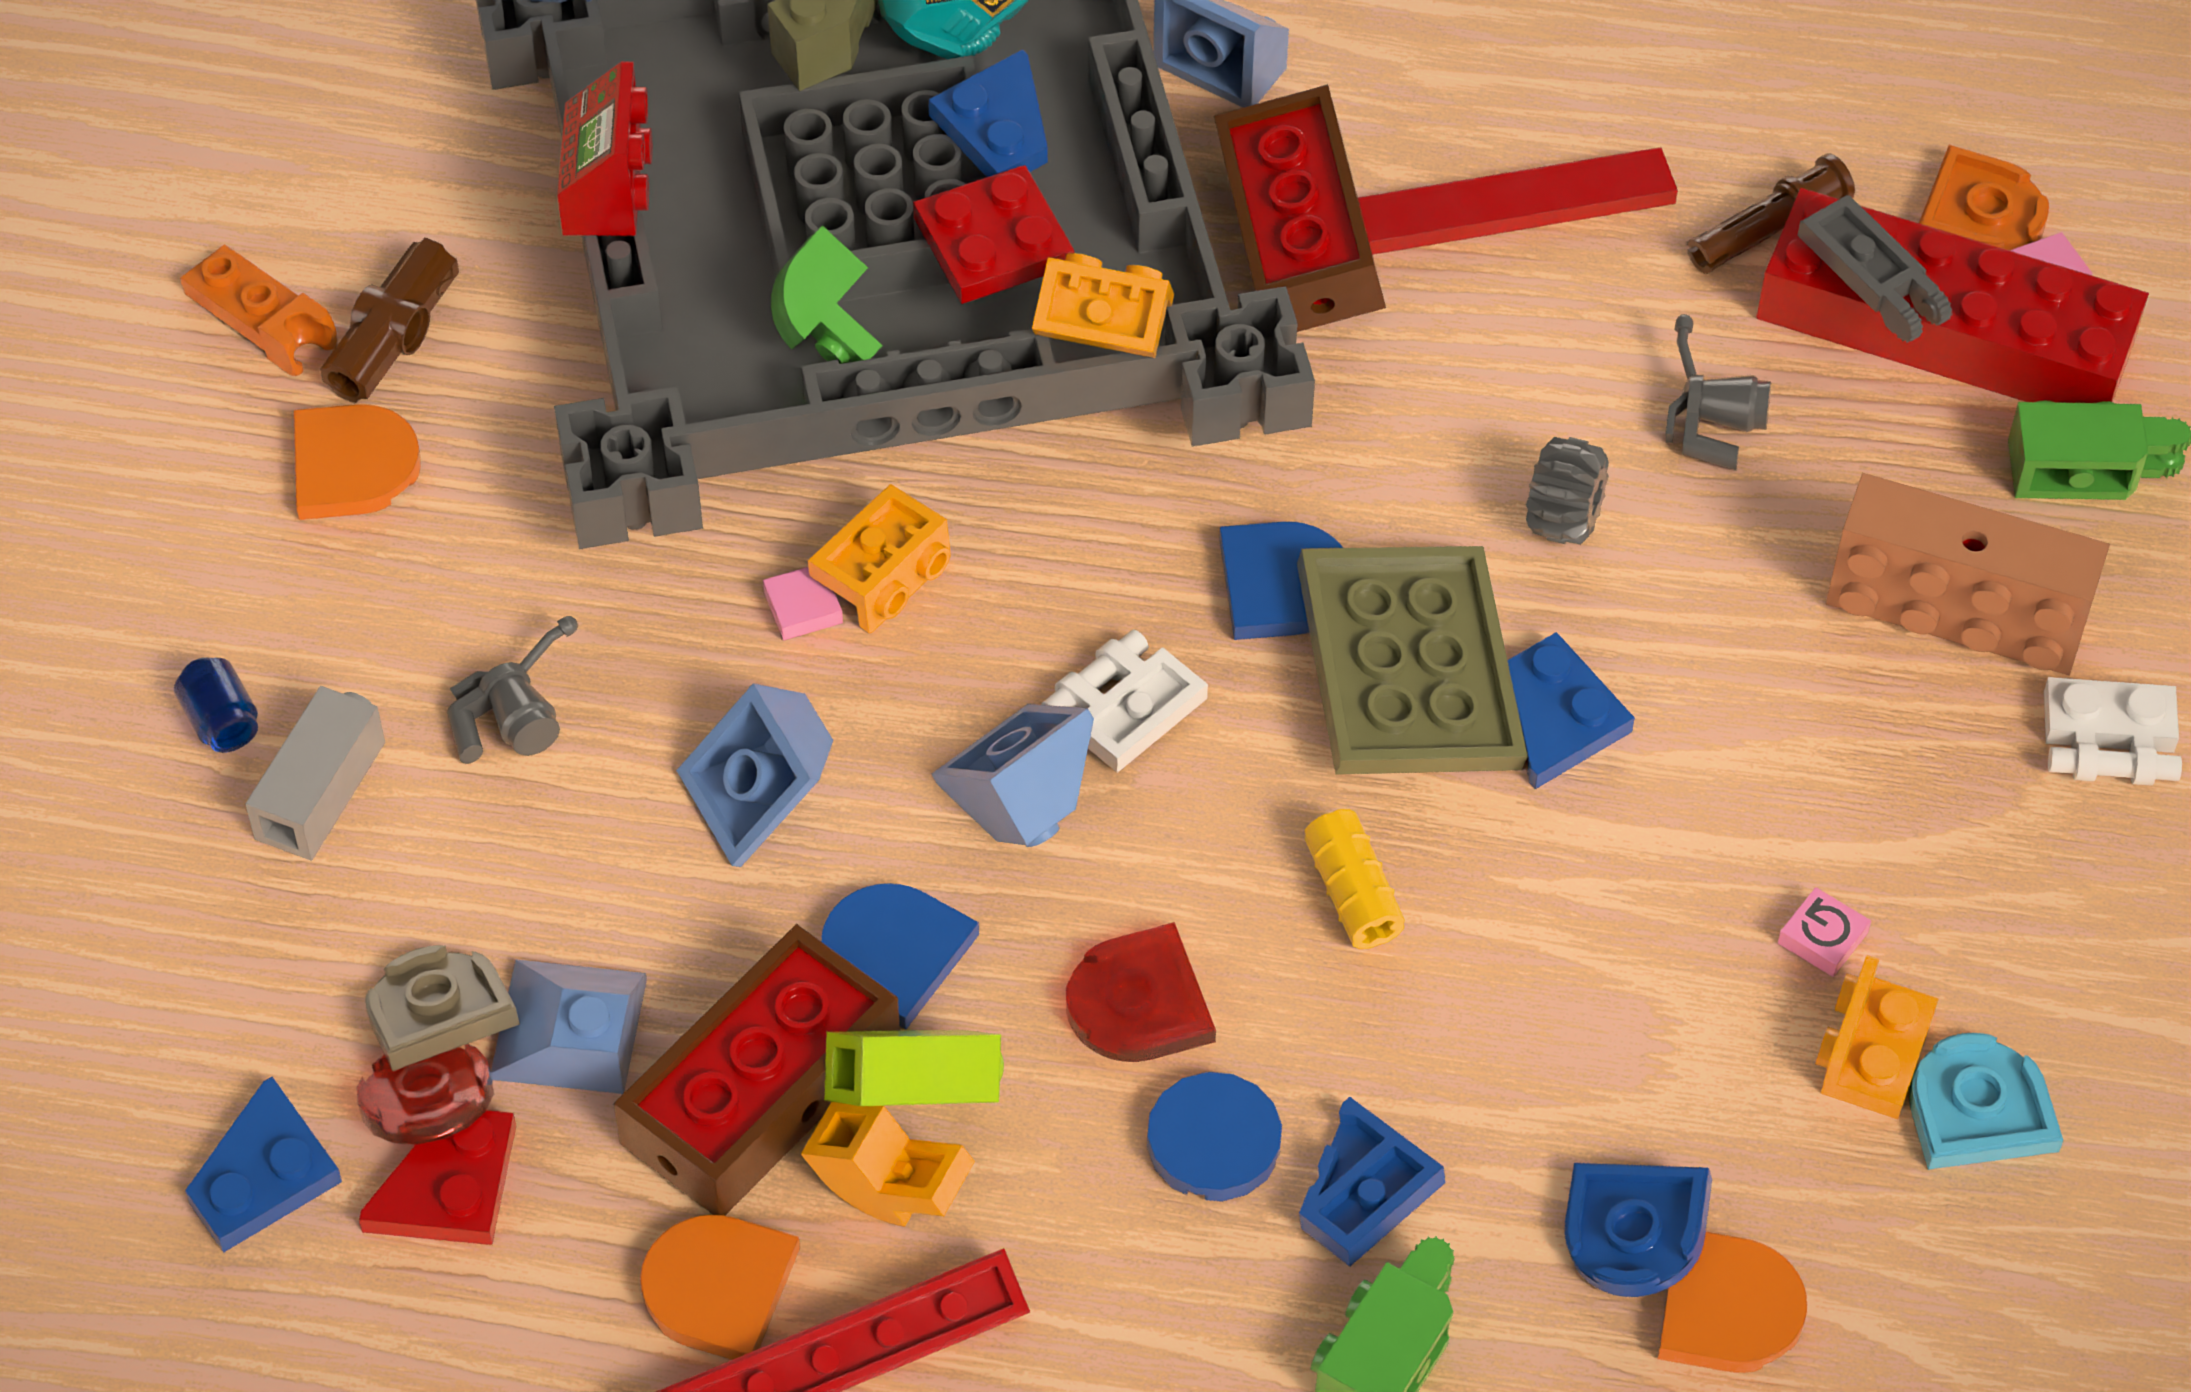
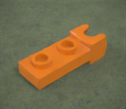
M225 244L180 277L185 295L265 350L267 359L289 375L299 376L304 370L301 361L294 358V352L298 347L305 344H315L324 350H332L337 345L336 327L325 307L305 293L297 295Z

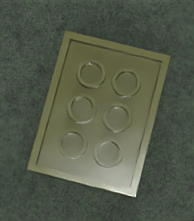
M1484 547L1301 549L1297 567L1335 774L1522 770L1528 756Z

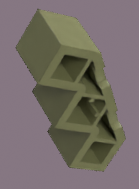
M776 0L768 3L771 53L799 91L852 69L859 52V40L864 27H869L878 0Z

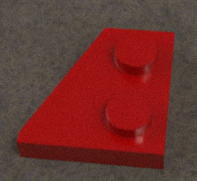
M447 1106L363 1207L359 1217L362 1233L493 1245L516 1131L514 1113Z

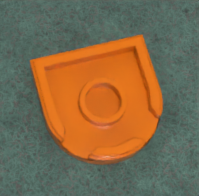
M1948 145L1919 223L2011 251L2041 239L2049 214V201L2044 194L2042 195L2036 185L2030 181L2031 174L2020 166Z
M367 404L294 410L296 508L299 520L368 514L385 509L391 505L392 498L404 491L408 485H413L418 479L421 468V455L417 436L411 425L394 411Z
M703 1215L681 1221L661 1234L645 1256L641 1270V1289L646 1308L662 1333L679 1344L731 1360L753 1352L761 1346L800 1250L799 1237L724 1215Z
M1706 1232L1703 1249L1696 1264L1685 1277L1667 1289L1658 1359L1734 1373H1747L1762 1369L1763 1365L1780 1358L1788 1350H1791L1800 1338L1807 1314V1295L1801 1277L1783 1255L1763 1243Z

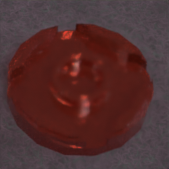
M465 1044V1049L457 1047L392 1071L385 1054H383L372 1064L374 1073L367 1078L366 1082L362 1076L357 1086L358 1107L363 1123L374 1136L391 1143L416 1145L443 1140L468 1128L486 1112L494 1095L493 1079L488 1060L477 1047Z

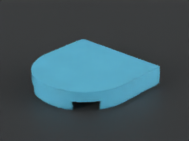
M1962 1033L1947 1037L1936 1043L1933 1049L1924 1056L1913 1074L1909 1090V1104L1928 1170L2060 1152L2064 1140L2047 1085L2039 1067L2029 1056L2025 1055L2022 1057L2013 1049L1996 1042L1997 1037L1983 1033Z

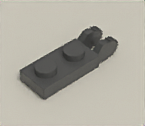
M1846 195L1800 221L1797 236L1875 312L1880 311L1886 327L1893 334L1896 333L1897 337L1901 338L1902 341L1908 343L1921 336L1923 326L1921 324L1922 320L1918 316L1919 314L1922 317L1925 316L1927 321L1936 326L1949 320L1950 316H1952L1951 311L1953 309L1947 299L1948 297L1926 275V269L1850 196ZM1908 294L1910 295V298L1914 306L1913 309L1910 307L1909 303L1903 298L1904 296Z

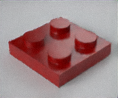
M1026 165L913 202L914 219L961 304L1043 277L1048 257L1065 260L1066 254L1074 253V248Z

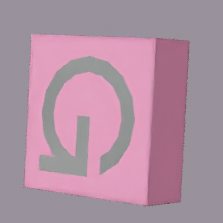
M1815 887L1780 931L1778 944L1834 977L1868 934L1871 920Z

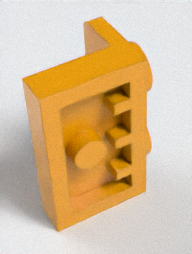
M1077 253L1066 254L1065 260L1048 257L1032 325L1035 335L1152 358L1156 357L1166 309L1172 306L1174 292L1169 280H1163V274L1160 271L1140 265H1127L1125 272L1101 268L1102 261Z
M890 484L807 560L810 577L857 606L859 627L868 633H872L886 619L896 617L903 610L908 599L928 580L936 579L945 570L951 557L947 519Z
M1866 955L1859 977L1846 973L1834 1010L1845 1014L1840 1030L1827 1027L1815 1065L1827 1068L1821 1094L1899 1119L1939 998L1875 978L1880 959Z

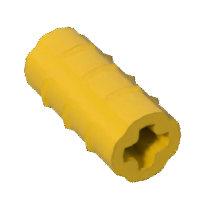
M1338 809L1313 820L1305 828L1304 832L1306 835L1304 839L1315 861L1314 868L1319 870L1326 885V895L1331 897L1339 914L1338 921L1343 923L1353 947L1370 949L1390 942L1405 928V919L1394 897L1395 889L1390 888L1382 871V862L1377 860L1370 845V836L1365 834L1356 812L1350 809Z

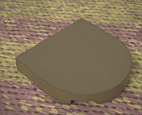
M434 945L405 953L391 961L384 968L386 975L366 995L365 1003L371 1027L392 1071L520 1025L516 1007L495 967L488 958L472 951L471 956L447 952L446 946Z

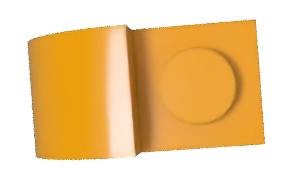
M837 1102L830 1103L801 1152L803 1158L820 1179L844 1201L867 1215L903 1227L907 1225L913 1213L944 1217L975 1162L963 1145L910 1139L885 1106H856Z

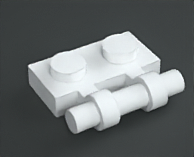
M1134 629L1119 641L1110 639L1096 650V659L1079 673L1069 672L1055 684V693L1041 703V705L1088 708L1094 718L1088 749L1117 773L1207 699L1208 684L1163 647L1145 662L1139 658L1140 655L1148 650L1149 646L1145 637ZM1111 679L1122 680L1106 694L1099 691Z
M2048 677L2044 689L2046 744L2071 745L2072 747H2050L2048 755L2049 772L2072 773L2074 780L2095 781L2097 775L2131 778L2132 784L2153 786L2155 780H2180L2182 772L2181 756L2157 754V752L2174 753L2179 740L2176 686ZM2098 747H2099V748H2113V749H2127V750H2129V752L2104 751V750H2099Z

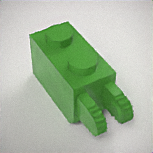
M2018 402L2008 438L2015 498L2126 500L2137 490L2140 478H2160V476L2167 478L2168 476L2174 477L2175 474L2180 473L2186 456L2183 455V450L2187 451L2188 446L2191 444V426H2188L2186 421H2181L2180 418L2143 417L2141 404H2116L2114 402Z
M1428 1236L1425 1240L1421 1239L1420 1244L1415 1245V1251L1412 1250L1400 1269L1386 1262L1373 1283L1363 1280L1359 1284L1346 1309L1345 1316L1350 1320L1339 1337L1329 1333L1324 1338L1313 1358L1311 1371L1317 1373L1315 1392H1419L1449 1344L1450 1337L1448 1332L1450 1321L1453 1318V1309L1449 1296L1445 1291L1448 1292L1449 1285H1451L1452 1277L1450 1274L1455 1258L1453 1256L1454 1249L1450 1248V1243H1446L1444 1238L1438 1239L1437 1236L1435 1238Z

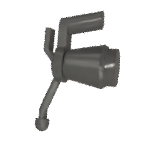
M1682 314L1677 317L1674 329L1678 332L1677 345L1687 382L1683 388L1682 395L1669 405L1666 442L1673 443L1676 416L1687 409L1682 455L1736 471L1739 446L1699 435L1700 419L1747 433L1753 429L1766 430L1771 381L1759 380L1754 375L1704 380V375L1696 373L1687 342L1688 334L1693 331V320L1689 315Z
M566 616L558 620L557 623L559 625L548 631L520 664L509 662L500 664L489 672L476 671L450 688L457 701L450 705L447 714L462 763H473L483 754V747L475 719L491 709L494 711L502 740L512 746L518 754L525 756L535 755L546 750L555 742L560 731L559 723L556 720L555 708L530 685L531 681L527 671L556 639L564 634L568 637L577 630L578 623L574 617Z

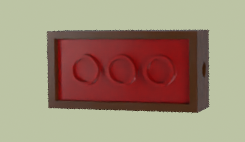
M1328 84L1214 115L1255 291L1286 286L1298 323L1297 332L1385 309V300Z
M798 924L794 925L613 1103L620 1144L712 1215L726 1216L823 1117L831 1101H825L826 1033L900 1031L898 997Z

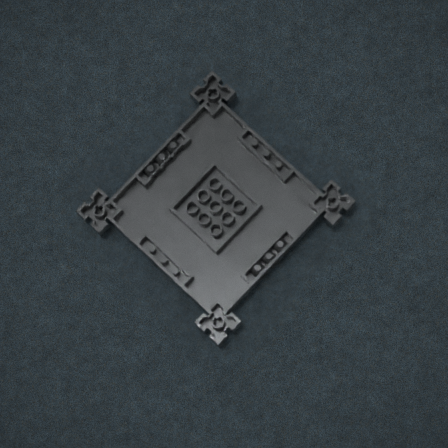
M476 0L492 90L539 83L538 77L543 79L550 78L561 137L563 134L565 103L620 62H634L636 87H647L648 121L647 124H641V128H651L653 155L652 164L644 165V170H641V174H648L649 209L648 211H638L636 236H581L616 411L606 412L604 398L554 406L560 451L579 549L629 541L627 528L638 530L651 522L654 537L703 529L698 479L1177 399H1181V411L1192 447L1240 439V429L1244 428L1248 422L1258 421L1264 435L1312 427L1315 378L1304 343L1296 344L1298 323L1286 286L1238 294V308L1230 310L1138 0H1029L1013 18L1004 20L1000 24V36L996 38V41L987 50L975 56L953 59L940 57L907 43L881 17L878 3L869 27H864L858 43L859 52L852 69L802 91L796 88L771 53L768 3L776 0H592L586 2V0H567L561 3L532 0ZM1022 49L1028 54L1048 146V163L1031 171L1030 174L1074 248V253L1097 258L1102 261L1101 268L1125 272L1127 265L1153 268L1163 274V280H1169L1174 292L1172 306L1166 309L1155 358L1035 335L1032 325L1043 277L961 304L914 219L913 202L987 177L929 116L930 98ZM821 226H824L868 267L837 304L883 345L871 359L839 364L838 360L826 361L815 348V344L818 341L810 334L795 348L791 349L781 338L775 326L771 310V295L775 280L783 266Z

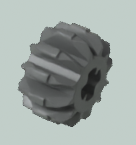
M1553 437L1541 450L1539 461L1534 465V475L1529 484L1530 492L1526 502L1528 509L1526 521L1533 534L1547 537L1546 540L1561 544L1570 542L1581 545L1594 531L1597 517L1600 516L1603 499L1606 496L1605 487L1609 478L1607 474L1609 461L1602 447L1588 444L1589 441L1569 437V439Z

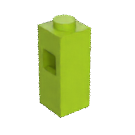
M971 1030L826 1033L825 1101L856 1106L999 1102L1000 1080L1004 1071V1061L1001 1054V1034Z

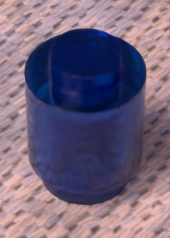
M203 657L190 662L182 670L174 684V694L200 741L210 745L214 751L220 753L232 752L247 745L258 731V723L256 721L258 711L230 661L224 658Z

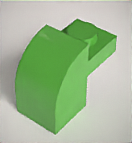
M821 226L806 240L783 266L775 280L771 295V310L775 326L781 338L791 349L795 348L810 334L818 341L815 344V348L826 361L838 360L839 364L871 359L883 345L837 304L868 267L824 226Z

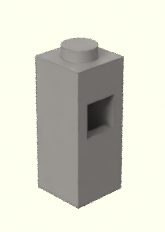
M320 685L245 803L255 840L310 861L313 860L385 744L378 706L373 705L368 699L357 693H340Z

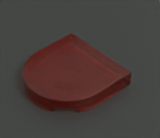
M1175 922L1116 937L1095 945L1084 954V959L1077 965L1067 983L1066 1014L1073 1032L1089 1049L1106 1058L1123 1062H1142L1216 1042V1028Z

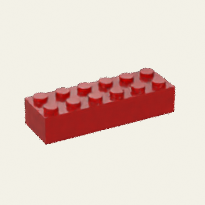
M1800 188L1765 271L1756 319L2024 402L2099 403L2114 401L2136 340L2149 292L1861 206L1926 269V275L1939 287L1941 292L1943 291L1951 303L1950 306L1953 309L1951 311L1952 316L1940 325L1931 324L1925 316L1922 317L1919 314L1918 316L1922 320L1923 332L1920 337L1907 343L1886 327L1880 311L1875 312L1797 236L1800 221L1839 200ZM1908 294L1903 298L1909 303L1910 307L1913 309L1914 306L1910 298V295Z

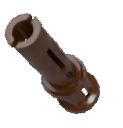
M1826 153L1815 161V167L1796 178L1785 176L1776 183L1773 193L1767 196V198L1749 206L1711 230L1690 239L1687 242V246L1690 247L1687 251L1692 263L1700 272L1708 274L1726 261L1742 254L1782 230L1800 188L1841 199L1846 195L1853 198L1855 185L1850 171L1837 156Z

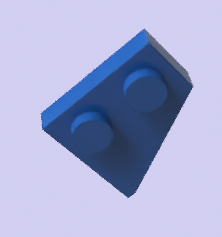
M270 1077L260 1085L185 1192L189 1204L224 1253L342 1183L336 1164L275 1079Z

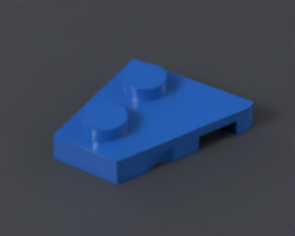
M1023 49L929 99V116L986 177L1026 165L1029 172L1048 163V146L1029 57Z
M1557 632L1507 660L1528 756V780L1534 789L1539 788L1633 731L1635 717Z
M1349 1097L1342 1103L1339 1111V1127L1331 1146H1325L1318 1164L1319 1177L1309 1187L1300 1209L1299 1217L1301 1229L1348 1266H1352L1446 1182L1444 1166L1353 1098Z

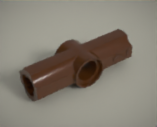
M425 237L421 242H413L380 287L371 284L360 293L352 310L349 330L320 368L323 382L330 386L338 397L355 404L360 399H368L401 353L410 356L421 346L429 328L430 312L459 273L457 259L450 255L441 243Z

